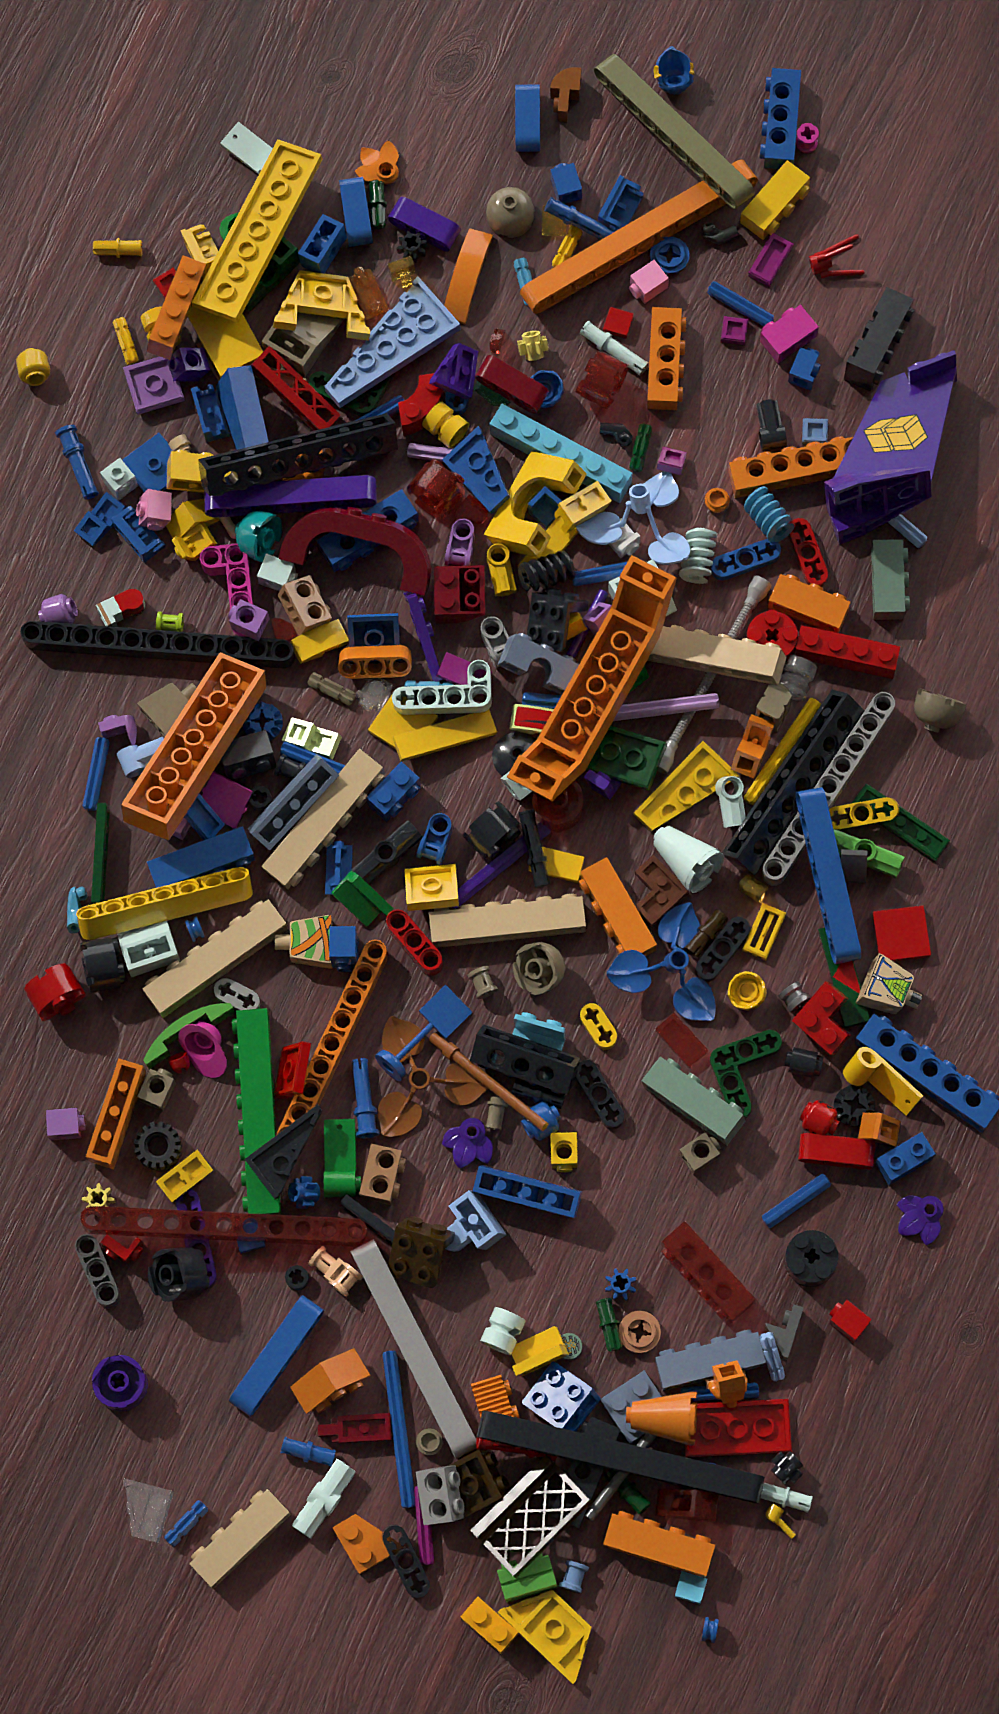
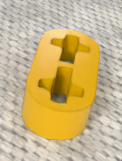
M594 1003L585 1005L580 1012V1020L598 1048L602 1050L613 1048L617 1042V1033L599 1005ZM590 1010L592 1013L598 1012L596 1020L599 1024L595 1025L592 1019H585L587 1011ZM602 1028L606 1034H612L609 1043L605 1040L599 1041L601 1033L598 1029Z

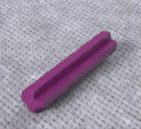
M416 1486L414 1490L421 1565L434 1564L432 1524H423L418 1486Z

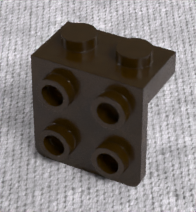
M418 1217L405 1218L395 1228L388 1264L392 1276L428 1288H434L438 1283L444 1249L453 1243L455 1232L447 1230V1227L444 1225L425 1223Z

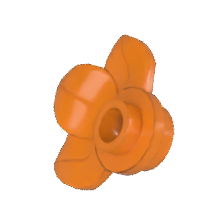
M386 141L381 147L380 152L371 148H361L360 159L363 165L355 170L358 177H363L366 182L378 180V182L382 181L384 184H391L396 181L399 175L396 165L399 154L393 143ZM384 171L391 172L388 176L382 175Z

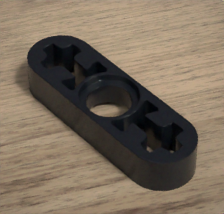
M734 917L727 923L697 962L696 975L698 978L711 982L721 973L748 938L750 924L745 918ZM740 924H742L744 934L739 932L734 937V941L738 942L735 945L733 941L729 939L734 932V928L732 926L735 925L738 927ZM719 943H726L731 951L726 956H720L715 950L716 946ZM712 954L713 958L717 960L712 966L714 973L708 972L704 975L702 973V965L708 966L712 957H709V955Z
M590 1060L580 1061L575 1077L602 1124L608 1129L619 1128L624 1122L623 1109L595 1063ZM582 1067H585L587 1070L590 1068L593 1070L591 1071V1078L595 1083L588 1089L586 1085H590L589 1080L586 1076H580ZM603 1088L607 1092V1097L603 1101L594 1100L592 1097L594 1089ZM610 1100L613 1102V1104H609L611 1111L619 1113L615 1123L612 1120H606L608 1112L605 1107L601 1111L599 1110V1107L606 1106Z
M397 1524L386 1526L382 1532V1541L406 1591L415 1598L425 1596L430 1589V1582L405 1530ZM394 1530L396 1533L401 1532V1536L398 1537L400 1545L403 1546L406 1543L408 1548L398 1550L394 1555L392 1550L397 1549L393 1541H387V1538L390 1537L389 1531ZM404 1553L411 1554L413 1557V1564L407 1569L401 1568L398 1564L399 1557ZM417 1567L419 1572L414 1573L419 1581L424 1580V1584L421 1586L422 1591L420 1592L416 1589L411 1590L410 1586L413 1585V1581L410 1575L406 1579L404 1577V1574L413 1572Z

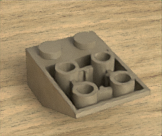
M297 312L295 331L277 329L272 326L262 340L263 351L270 346L296 372L306 377L345 318H332L330 316Z

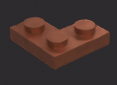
M654 855L635 871V875L651 890L635 907L641 917L653 927L689 891Z

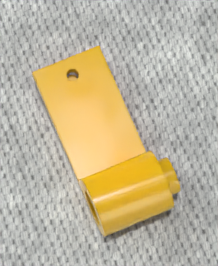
M859 1048L843 1069V1075L847 1082L855 1086H861L869 1081L906 1116L923 1097L918 1090L871 1048Z

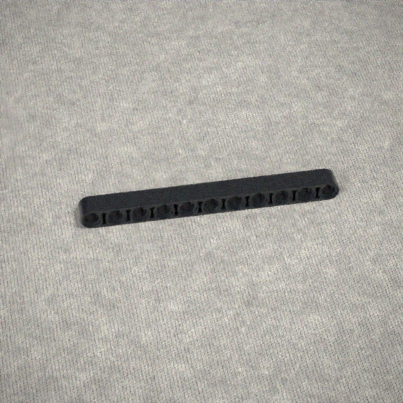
M28 621L23 624L20 630L24 644L31 650L213 663L221 652L255 667L282 669L292 666L295 661L293 646L284 639L260 638L257 641L245 636ZM39 632L37 638L32 640L27 638L29 633ZM58 633L64 634V637H63L62 640H60V641H53V640H52V638H53V636H54L55 634H58ZM82 635H87V636H89V639L87 640V642H85V643H78V642H77V639H78L80 636H82ZM105 638H114V641L111 644H102V641ZM129 640H139V643L136 646H127ZM154 642H164V645L161 648H152V644ZM185 642L189 644L186 650L180 651L177 649L180 643ZM210 644L214 646L211 652L206 653L202 651L205 645ZM232 646L239 648V651L235 654L227 653L228 648ZM256 648L264 650V653L260 656L252 655V651ZM281 650H287L289 655L285 658H279L277 653Z
M482 1411L477 1438L757 1504L760 1503L765 1477L490 1411Z

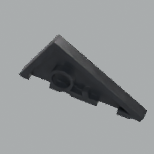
M318 1104L245 1158L246 1163L274 1200L279 1198L322 1113V1109Z

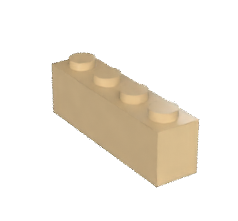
M268 1489L264 1493L261 1490L250 1499L252 1504L245 1511L242 1509L237 1511L230 1519L232 1523L225 1530L221 1527L210 1538L213 1541L206 1548L201 1546L191 1556L193 1561L190 1565L211 1588L214 1589L291 1515Z

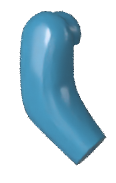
M74 886L70 889L68 895L67 930L72 934L80 931L76 913L82 908L80 901H84L88 897L84 887L76 888Z

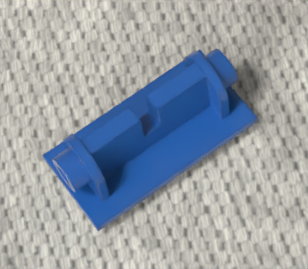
M335 841L334 845L327 847L325 895H332V891L352 870L353 845H344L342 841Z

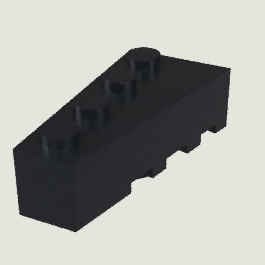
M886 287L873 312V321L869 320L865 326L862 335L863 340L858 339L852 356L850 355L846 362L845 381L870 392L874 384L879 386L884 372L881 370L885 363L890 364L895 352L892 348L895 342L900 343L905 333V330L902 329L905 321L910 323L914 315L915 309L912 308L913 298Z

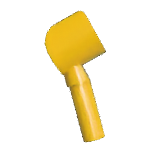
M771 1504L766 1511V1518L780 1526L792 1539L796 1534L780 1519L784 1510L775 1504Z

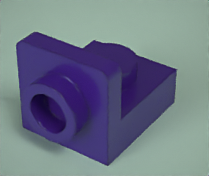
M589 769L584 776L589 788L608 800L612 798L622 784L621 782L611 780L601 771L595 773Z

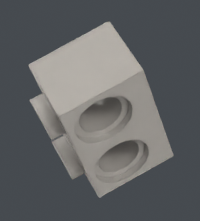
M456 1465L416 1472L424 1525L453 1522L464 1518V1502L460 1497V1476L456 1471ZM438 1476L442 1479V1487L438 1484ZM442 1503L447 1508L446 1514L442 1510Z

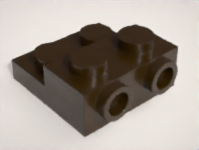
M479 1449L449 1465H456V1471L460 1476V1497L464 1502L463 1519L496 1504L508 1493L507 1490L510 1489L504 1475L500 1476L496 1468L498 1459L494 1452L488 1451V1449ZM438 1476V1480L442 1486V1479L440 1478V1476Z

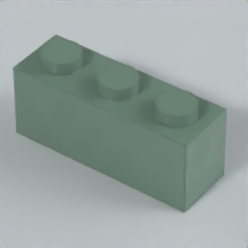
M873 540L871 546L873 620L904 619L905 611L910 609V598L905 596V587H909V573L904 572V563H908V548H903V540Z

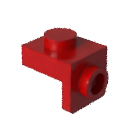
M108 1234L101 1241V1244L105 1247L103 1252L115 1261L119 1257L127 1264L131 1260L135 1262L144 1250L142 1248L144 1243L138 1237L128 1249Z

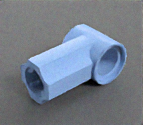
M163 737L141 746L132 745L125 747L117 753L126 778L141 775L146 767L145 763L150 761L163 741Z

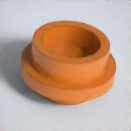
M713 488L706 493L705 505L710 511L720 513L729 506L730 498L725 490Z

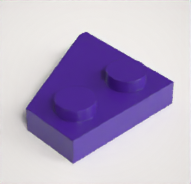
M461 343L453 345L430 379L429 384L463 399L472 398L478 351Z

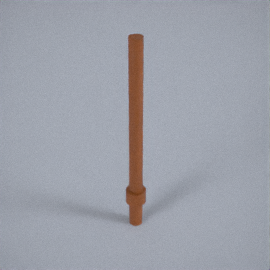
M435 1032L429 1037V1041L442 1051L443 1056L450 1061L454 1060L538 1129L544 1131L548 1127V1122L460 1053V1048L452 1042L448 1043Z

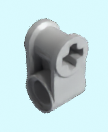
M491 616L484 619L481 623V637L494 667L497 668L499 667L497 664L509 636L501 620ZM490 626L498 628L499 632L496 635H489L485 630Z

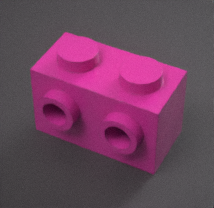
M802 305L795 309L793 307L789 308L782 314L781 319L775 323L773 321L769 322L761 330L760 342L777 363H780L818 336L819 326Z

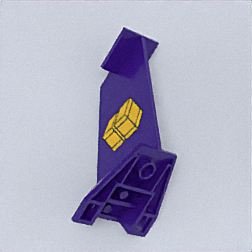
M954 350L948 353H941L935 358L924 362L920 361L908 367V378L904 372L881 381L834 478L824 482L827 510L839 545L864 536L932 497V478L953 384L957 382L956 353Z

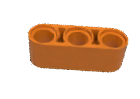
M404 645L347 647L339 654V673L349 679L402 677L409 674L412 667L411 650ZM403 659L405 662L398 663L395 660ZM371 660H378V661H380V663H378V664H373V663H371L370 661H371ZM353 661L355 664L348 665L345 662Z

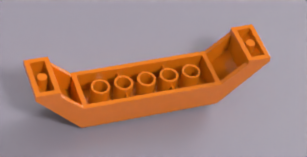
M631 555L620 574L612 607L538 739L522 755L518 756L507 775L508 779L550 801H553L586 770L660 638L677 578Z

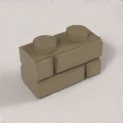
M769 684L764 692V696L756 707L755 716L775 723L773 733L778 732L790 710L792 698L790 690L782 684Z

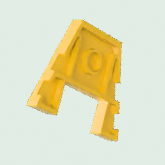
M300 270L289 290L288 296L281 305L278 315L274 319L273 328L295 331L297 312L330 316L332 318H346L347 338L369 341L370 329L365 325V317L363 312L359 310L357 297L349 277Z

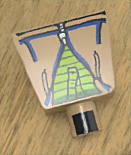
M879 953L872 960L856 1004L896 1014L902 1009L904 1004L916 1009L920 1004L922 995L910 990L914 980V976Z

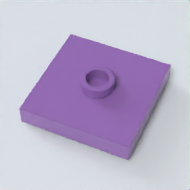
M157 357L123 367L137 415L185 401L179 381H173L167 359Z

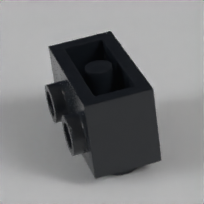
M266 730L233 739L221 758L226 776L232 781L276 768V761Z

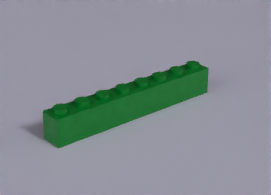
M267 1008L236 1010L237 1018L232 1019L233 1034H238V1043L234 1044V1058L239 1059L240 1068L235 1069L236 1085H241V1094L236 1096L237 1109L242 1110L243 1119L238 1120L239 1135L244 1136V1145L239 1146L241 1161H245V1158L276 1136L270 1020ZM245 1161L246 1171H241L242 1187H247V1196L242 1198L243 1211L248 1212L250 1219L281 1217L280 1196L277 1200H274Z

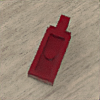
M390 1413L337 1416V1418H331V1424L317 1425L318 1437H332V1443L392 1441Z

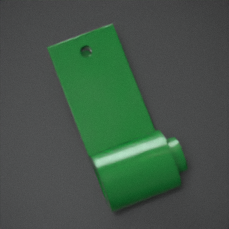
M355 1119L324 1120V1197H345L346 1194L349 1197H356V1192H360L361 1176H356Z

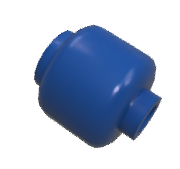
M540 1102L530 1109L549 1123L544 1131L538 1129L525 1117L521 1120V1124L529 1138L541 1141L549 1137L551 1133H556L559 1130L558 1121L561 1119V1116L554 1105L549 1107L545 1102Z

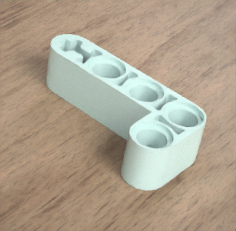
M475 660L470 663L467 671L468 685L399 687L392 694L394 708L403 715L485 712L492 704V676L490 667L483 660ZM477 669L486 671L485 677L481 679L473 677V673ZM477 694L487 696L485 702L480 704L474 702L473 698ZM433 695L436 697V701L431 705H426L423 703L424 697ZM451 695L461 696V701L457 704L449 703L448 699ZM415 696H417L419 705H415ZM402 697H407L406 705H401Z

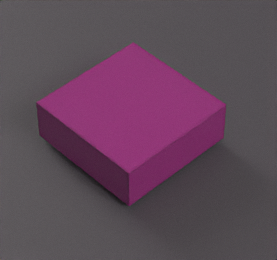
M724 316L720 342L745 345L748 319Z
M663 447L657 464V470L681 475L687 452Z

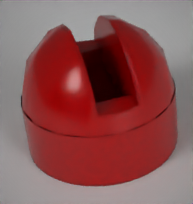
M179 1052L168 1058V1063L174 1072L182 1073L181 1068H184L186 1071L189 1069L190 1059L187 1052Z

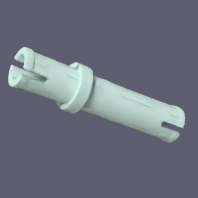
M590 321L585 323L583 326L584 330L581 329L580 335L589 339L597 345V349L606 351L639 376L644 373L645 367H648L649 362L617 342L609 332H603Z

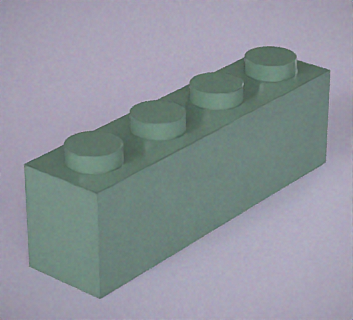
M660 1056L641 1080L644 1088L727 1146L746 1122L742 1114L743 1110L733 1102L728 1104L721 1099L723 1096L714 1088L706 1089L701 1085L702 1081L694 1074L689 1073L686 1075L680 1070L681 1066L674 1060L669 1058L666 1061Z

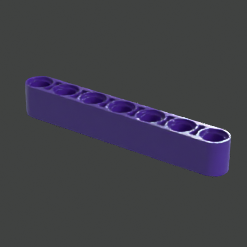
M368 475L273 481L269 484L249 486L245 490L225 492L221 496H209L204 490L205 514L209 517L246 516L254 511L278 514L316 511L324 508H367L377 504L376 479Z

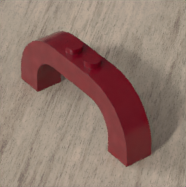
M348 507L347 510L324 508L307 514L288 531L279 554L280 560L303 565L308 560L310 546L314 537L323 532H336L393 548L401 557L404 567L400 590L425 595L428 592L431 580L429 554L423 542L414 532L399 523L386 520L387 517L385 515L372 513V516L362 514L361 509Z

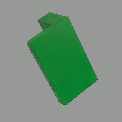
M352 870L332 891V895L365 926H368L380 912L387 916L394 909Z

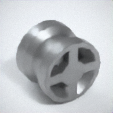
M799 981L791 984L778 995L781 1001L786 1002L790 1013L795 1012L811 999L808 993L802 991V985Z

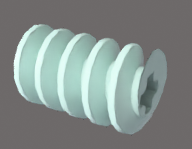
M693 528L686 532L685 538L690 547V555L687 560L681 562L682 569L679 572V576L683 580L699 584L708 583V580L703 577L711 575V570L705 567L712 566L713 561L706 558L714 556V552L708 548L716 547V542L710 540V538H716L718 533L705 528Z

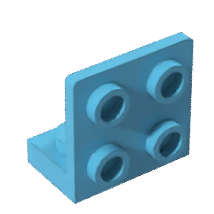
M522 1012V1015L515 1014L513 1035L560 1051L563 1050L566 1032L565 1028L561 1027V1023L554 1020H547V1022L536 1020L537 1017L535 1015Z

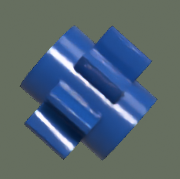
M310 1176L294 1178V1182L288 1188V1197L291 1202H296V1208L307 1209L308 1207H314V1203L320 1198V1187L317 1183H312V1177Z
M615 1268L612 1278L609 1276L605 1277V1280L611 1283V1286L605 1288V1292L612 1291L614 1293V1301L618 1296H623V1299L627 1301L628 1292H636V1289L630 1286V1284L636 1281V1277L629 1278L627 1276L628 1269L624 1270V1273H618V1270ZM617 1279L627 1282L624 1290L614 1287Z

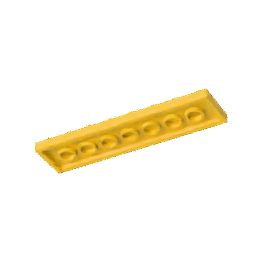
M277 139L192 301L193 307L238 323L323 160L321 154Z

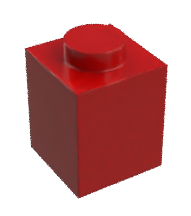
M848 1300L843 1305L838 1302L829 1313L832 1317L829 1324L853 1343H855L872 1320Z

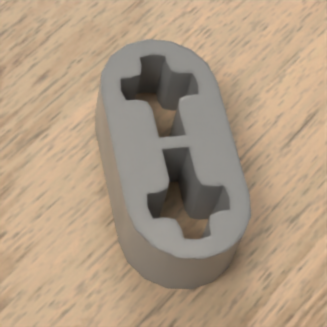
M228 978L220 979L215 984L214 993L221 1003H231L235 1010L260 1008V999L253 990ZM227 985H230L231 992L236 995L226 994L223 997L220 988H226ZM250 996L253 997L252 1000L255 1005H249L247 1008H244V1002L239 1000V997L247 1000Z

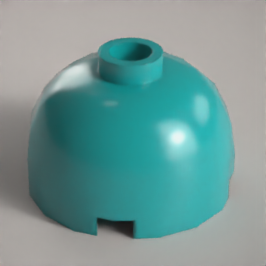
M254 511L247 514L238 522L235 528L236 542L241 552L247 554L248 558L263 562L266 554L273 556L276 550L271 548L275 540L280 542L282 536L281 519L272 513L264 511Z

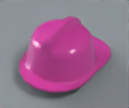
M200 1020L196 1024L185 1025L180 1029L178 1034L179 1042L185 1052H187L190 1061L197 1071L210 1078L221 1076L226 1070L227 1059L221 1048L222 1040L219 1030L204 1020Z

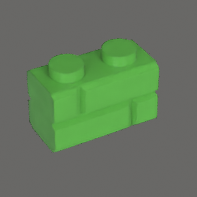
M542 1553L517 1578L502 1564V1569L497 1570L506 1603L557 1588L549 1556H543ZM516 1560L509 1561L513 1568L518 1565Z

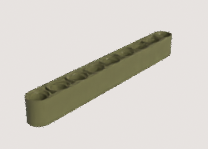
M612 54L594 68L597 79L731 208H738L755 194L751 183L616 54Z

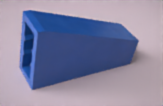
M251 365L227 368L217 383L216 390L236 449L269 442Z

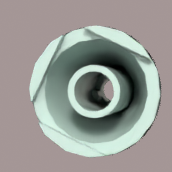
M671 826L661 827L653 837L654 847L689 892L697 893L705 888L712 881L709 876L713 871L718 873L724 862V855L720 850Z

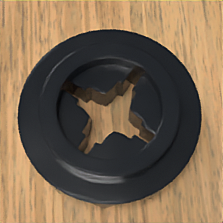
M849 1085L838 1092L833 1106L838 1112L837 1118L842 1123L849 1126H860L863 1113H874L875 1100L871 1092L862 1086ZM859 1096L858 1104L863 1108H857L853 1115H850L851 1106L846 1102H853L854 1098Z

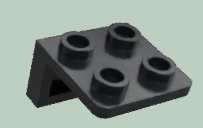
M546 588V592H532L527 635L532 638V642L538 645L545 644L552 647L555 651H564L567 643L570 612L588 611L589 601L579 599L578 594H561V590L556 588Z

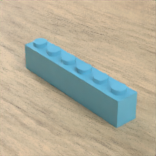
M501 404L489 424L490 435L528 455L531 451L574 460L587 473L582 484L589 486L598 481L609 498L618 503L622 501L632 484V472L504 404Z

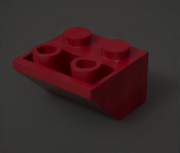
M484 565L434 567L436 624L463 623L485 615Z

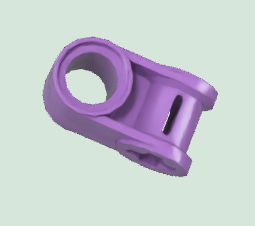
M459 519L453 524L449 544L446 549L444 566H449L450 564L471 566L475 532L474 526L469 520ZM461 529L470 531L466 537H459L457 532Z

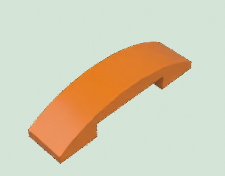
M469 229L465 237L444 304L447 310L461 324H466L484 259L487 258L493 239V234Z

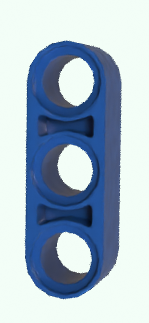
M540 84L515 85L516 152H540Z
M363 177L339 180L349 247L373 244Z

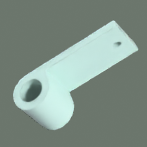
M237 122L220 142L222 147L258 175L273 149L240 122Z

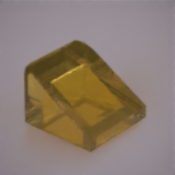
M546 205L542 206V235L566 236L567 225L558 217L545 212Z
M746 875L740 881L738 887L740 892L757 902H761L769 889L768 885L751 875Z

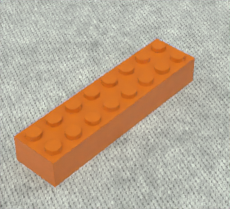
M221 652L218 654L121 804L124 822L168 841L170 840L265 691V670Z

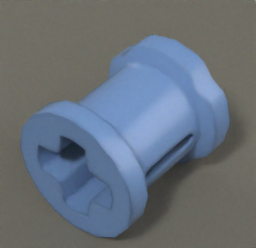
M566 1560V1573L559 1587L582 1593V1580L589 1567Z

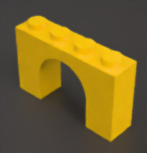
M531 451L508 491L510 498L498 508L484 535L493 544L500 543L505 545L509 551L540 558L551 536L539 524L524 521L528 503L544 486L550 491L555 490L573 495L576 494L587 473L574 460Z

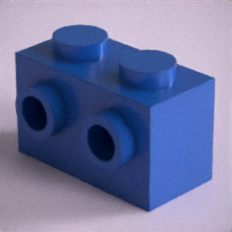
M400 762L366 797L368 806L387 822L391 817L394 818L400 813L403 808L402 805L408 799H413L421 789L420 778L404 763Z

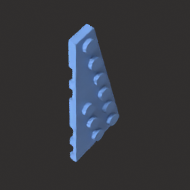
M418 276L413 281V286L408 292H404L400 296V301L392 310H389L370 332L369 341L366 340L360 348L357 347L346 365H342L325 385L326 393L339 408L461 330L460 323Z

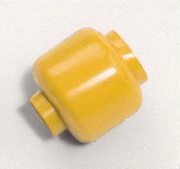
M29 348L18 355L16 365L22 382L30 386H38L50 376V366L45 352Z

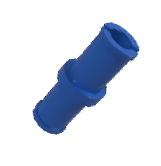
M284 1437L280 1453L303 1458L304 1462L310 1460L332 1467L336 1450L315 1446L311 1441L304 1443Z

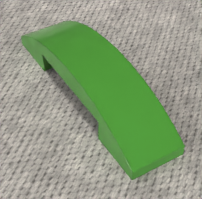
M231 1003L213 1004L199 1008L172 1023L157 1037L146 1053L144 1062L148 1069H151L170 1056L166 1046L178 1039L181 1028L185 1025L196 1024L200 1020L205 1021L209 1019L213 1026H216L235 1013Z

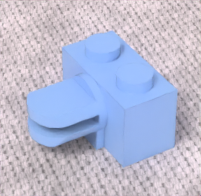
M468 1190L449 1205L457 1219L447 1227V1230L455 1232L453 1243L445 1249L457 1252L473 1241L477 1248L487 1250L507 1235L479 1193Z

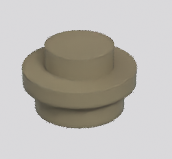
M428 1428L418 1434L416 1445L421 1453L434 1455L441 1450L443 1439L437 1430Z

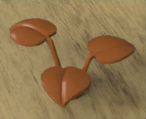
M391 1016L383 1030V1050H387L396 1056L421 1032V1029L409 1021ZM423 1038L400 1060L402 1063L408 1058L413 1070L409 1075V1082L412 1085L409 1096L406 1098L401 1092H392L384 1096L380 1101L378 1118L381 1134L387 1137L399 1136L417 1126L422 1116V1108L418 1103L411 1100L417 1089L423 1090L427 1088L430 1082L446 1084L445 1095L456 1105L471 1104L489 1088L456 1062L447 1067V1079L430 1077V1074L425 1069L417 1068L412 1056L422 1051L425 1042Z

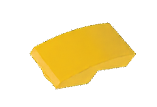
M339 619L297 636L290 643L301 664L322 657L327 651L347 645L349 639Z

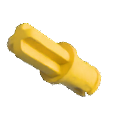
M117 238L116 241H94L93 253L94 255H116L117 258H120V255L142 256V241H120V238Z

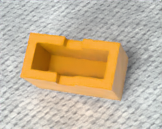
M479 1597L460 1616L469 1627L485 1639L501 1655L519 1635L515 1628Z

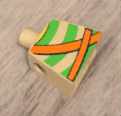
M325 915L290 922V934H275V950H290V959L293 963L332 969L329 957L330 926H333L332 916Z

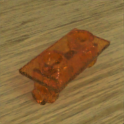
M362 266L354 269L355 274L350 276L349 280L366 320L388 312L389 308L371 269L366 270Z

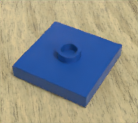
M160 432L122 459L135 475L137 484L143 493L147 489L165 491L167 489V461L172 450Z

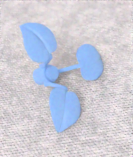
M663 471L644 484H636L630 488V501L626 502V509L621 521L614 513L601 512L576 526L579 534L589 542L607 545L616 542L622 537L621 527L625 526L630 509H633L637 514H645L647 512L654 535L658 540L650 544L648 548L650 559H653L658 564L670 565L683 562L690 555L688 541L682 535L671 532L663 538L660 536L651 512L652 504L657 507H665L674 503L679 496L678 486L669 472Z

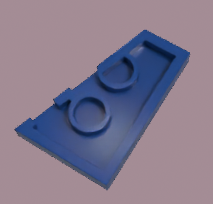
M478 426L442 460L487 510L493 514L510 498V495L484 434Z

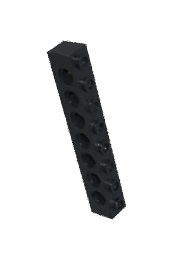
M385 413L198 459L201 486L209 496H221L225 492L245 490L249 486L269 484L273 480L290 479L298 474L314 473L330 466L339 467L343 463L350 461H363L367 457L374 455H387L391 451L398 450L396 424ZM231 471L228 476L224 477L226 473Z
M831 690L723 850L724 857L739 871L756 875L798 812L796 792L813 789L864 713L865 710L848 693Z

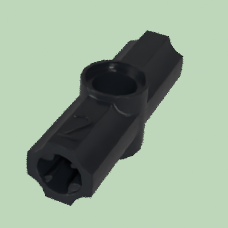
M407 820L386 840L377 843L374 850L356 865L352 871L370 885L388 868L395 866L399 859L419 842L423 836ZM385 849L393 850V854L389 859L381 858V853Z

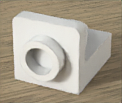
M627 524L621 527L622 537L616 542L609 544L620 558L626 554L628 556L633 554L640 544V535L637 532L634 533Z

